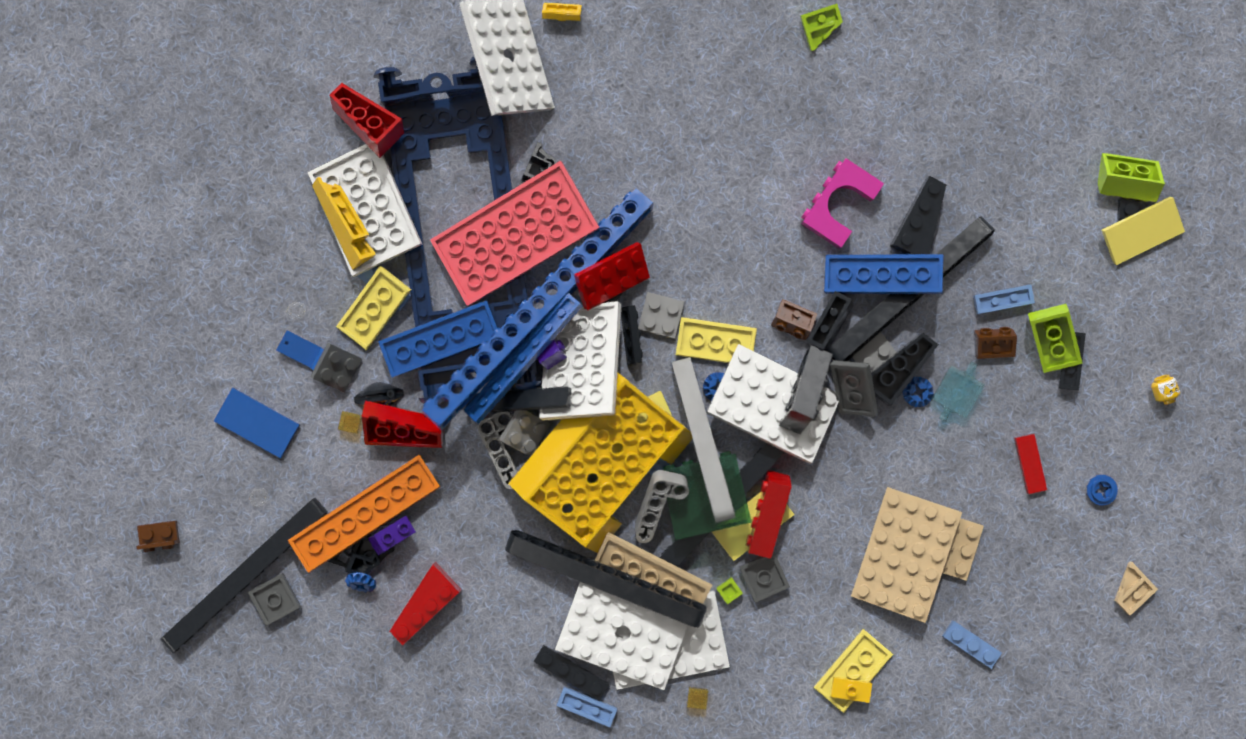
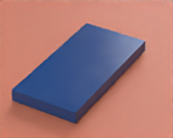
M235 388L231 389L214 419V422L279 458L283 457L300 426L297 422Z

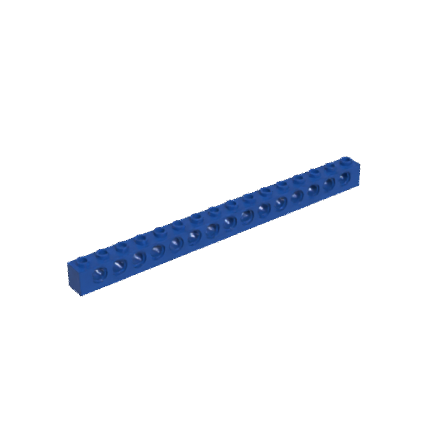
M637 188L633 192H628L623 198V202L620 205L614 206L611 210V215L599 222L600 229L586 236L585 242L581 246L577 245L572 250V255L568 259L561 261L555 273L551 272L546 277L545 283L541 287L538 286L534 289L528 301L524 300L519 305V310L507 317L501 329L497 328L492 333V338L480 345L475 356H470L465 361V366L460 371L457 370L452 374L448 384H443L437 390V395L425 402L422 409L423 414L442 430L499 371L567 293L572 295L578 287L574 274L607 258L653 210V202ZM631 208L634 209L635 212L627 213L626 210ZM621 222L622 225L620 227H615L613 223ZM602 235H607L610 237L608 240L600 239ZM592 248L596 250V253L589 254L587 250ZM576 262H581L584 264L580 268H576L574 266ZM569 276L570 280L565 282L561 280V277ZM551 289H555L557 291L555 295L547 294V292ZM537 303L544 304V307L541 309L534 308V305ZM523 317L531 318L528 323L521 322ZM510 331L517 332V335L514 337L507 336ZM496 345L504 346L501 351L494 350ZM489 359L490 363L483 366L480 364L481 360ZM469 373L477 374L473 380L466 378ZM462 387L463 390L460 394H454V388ZM448 401L449 405L447 408L442 409L439 408L440 403Z

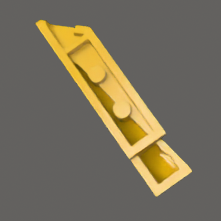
M317 177L312 185L351 268L356 269L376 255L365 240L369 233L342 187L337 184H327L322 181L321 177Z

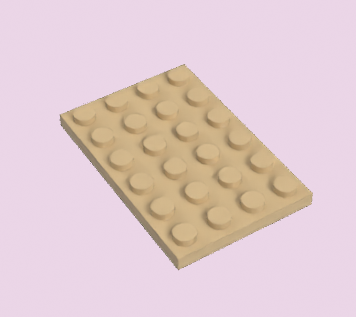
M887 487L851 597L926 623L962 512Z

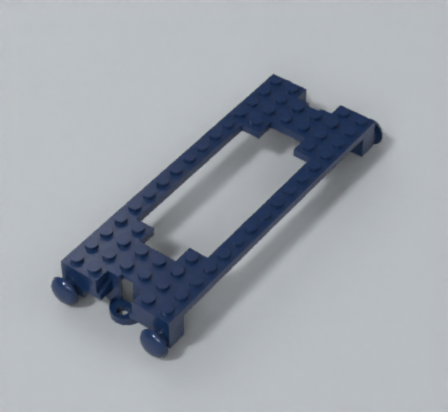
M475 56L471 57L469 64L476 65V69H470L471 72L452 74L454 86H452L451 80L442 73L429 74L424 80H396V77L402 75V72L395 67L380 68L375 71L373 76L380 80L378 87L381 103L386 110L400 117L403 122L404 134L390 147L396 185L422 242V245L405 253L409 286L412 289L410 293L415 327L452 314L453 310L433 311L413 161L431 159L429 140L466 135L468 153L488 152L494 201L512 190L502 115H491ZM435 78H439L442 81L441 86L438 88L431 86V82ZM446 92L449 97L446 99L434 100V96L432 94ZM524 274L506 284L508 301L490 303V309L497 328L501 329L510 314H515L519 310V305L524 300L528 301ZM523 317L521 322L528 323L531 318ZM510 331L507 336L514 337L517 335V332ZM480 345L421 367L418 374L424 398H418L420 402L425 404L428 399H433L437 395V390L443 384H448L452 374L457 370L460 371L470 356H475ZM496 345L494 350L501 351L504 346ZM485 358L481 360L480 364L483 366L488 365L490 360ZM537 360L520 377V384L515 385L517 389H537L542 385V381H536L535 375L538 374ZM469 373L466 378L473 380L475 377L472 373Z

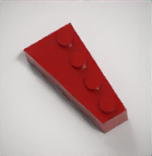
M341 83L329 95L332 109L379 158L404 134L403 122L400 117L347 85Z
M365 401L361 416L365 445L442 448L444 428L440 430L423 413Z
M767 471L765 481L763 480L761 486L760 499L758 498L756 504V516H753L750 528H752L751 535L748 534L745 546H748V553L771 559L792 488L790 475Z
M437 562L432 564L389 631L402 646L462 590Z

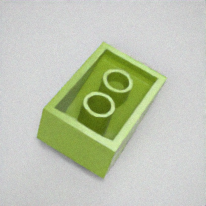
M1067 304L1028 313L1044 373L1083 364Z

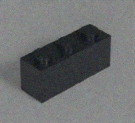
M836 291L834 292L807 339L809 346L812 345L827 351L854 306L852 299Z

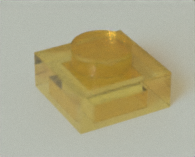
M342 411L338 430L358 434L362 415Z
M689 687L687 707L706 710L708 689Z

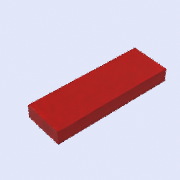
M1035 434L1014 438L1027 494L1047 490Z

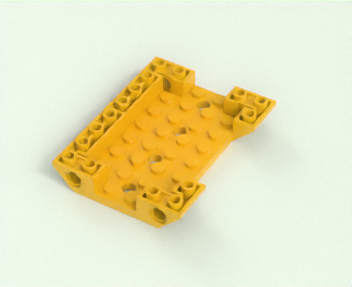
M617 372L615 415L561 419L508 484L527 503L576 541L598 553L607 533L614 534L622 525L620 521L612 516L613 513L659 458L671 465L691 442L693 437L689 429ZM640 413L647 414V420L643 423L637 421V416ZM616 443L622 444V450L619 453L612 451V446ZM591 473H595L598 476L594 483L587 481V477ZM567 503L573 506L572 511L569 513L562 511L563 505Z

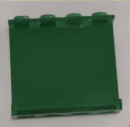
M731 451L720 453L719 461L735 518L716 523L700 463H694L693 460L682 462L680 467H675L674 464L663 466L664 471L685 476L689 488V494L684 499L667 497L675 540L752 523L736 454H731Z

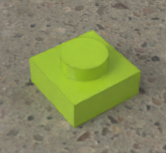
M732 577L716 587L727 604L743 594Z

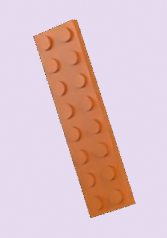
M418 455L290 538L288 542L306 571L310 573L439 489L440 485L422 457Z

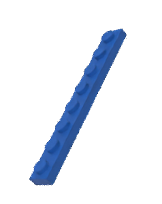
M567 293L463 411L476 423L480 424L579 312L583 305Z

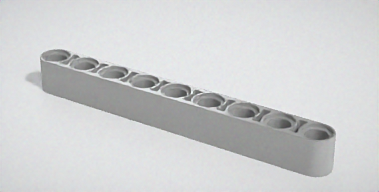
M688 357L672 362L716 523L735 518L734 510L691 358Z

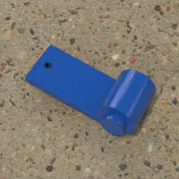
M286 330L276 351L314 370L324 349Z

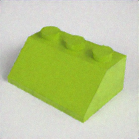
M1102 153L1097 183L1100 194L1119 196L1125 199H1138L1145 202H1157L1165 185L1159 161Z

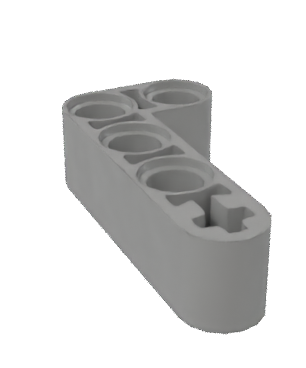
M499 412L482 420L478 425V432L504 486L508 489H513L507 482L509 479L508 473L504 475L503 472L512 467L513 471L510 474L514 477L518 470L505 443L499 440L501 437L500 431L504 430L507 426L500 423V416L506 414L511 420L513 415L510 412ZM486 422L492 425V431L489 434L485 433L482 429L483 424ZM493 440L500 442L501 446L498 451H494L490 446ZM505 457L508 459L509 465L507 468H502L499 465L500 458Z
M658 470L652 474L635 522V534L639 542L647 543L652 540L667 497L684 499L688 496L689 488L685 476L664 470Z

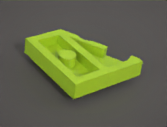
M838 4L800 16L810 51L815 50L843 22Z

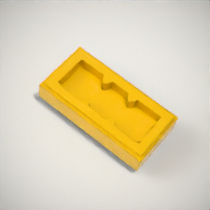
M544 3L542 19L580 21L582 5Z
M833 677L830 696L870 703L872 683Z

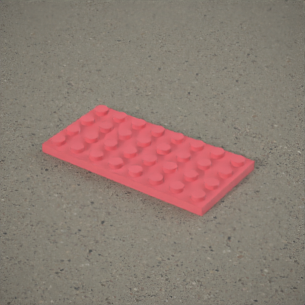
M559 161L430 239L466 305L471 306L600 229L563 162Z

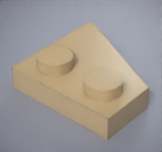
M1129 562L1114 601L1130 616L1158 589L1133 562Z

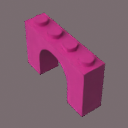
M847 158L843 162L838 161L833 169L835 174L832 178L828 176L822 185L825 188L821 194L818 192L813 198L812 202L814 205L811 210L807 208L801 216L804 219L801 223L802 225L838 249L844 245L852 231L837 222L830 215L828 199L831 193L837 189L848 188L871 202L884 185L883 182Z

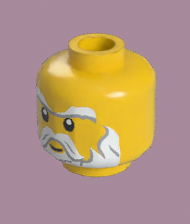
M1169 375L1156 377L1151 384L1155 400L1163 402L1165 405L1174 403L1176 401L1175 398L1180 395L1176 379Z

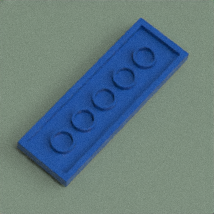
M943 254L826 255L825 294H834L835 291L840 294H943Z
M486 300L378 341L390 375L394 378L481 345L483 342H488L492 338V333L497 329V325Z

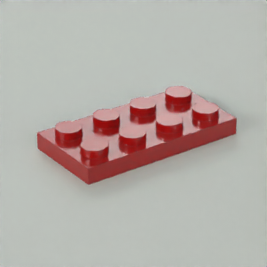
M636 242L574 274L583 307L586 310H590L650 278L642 245Z

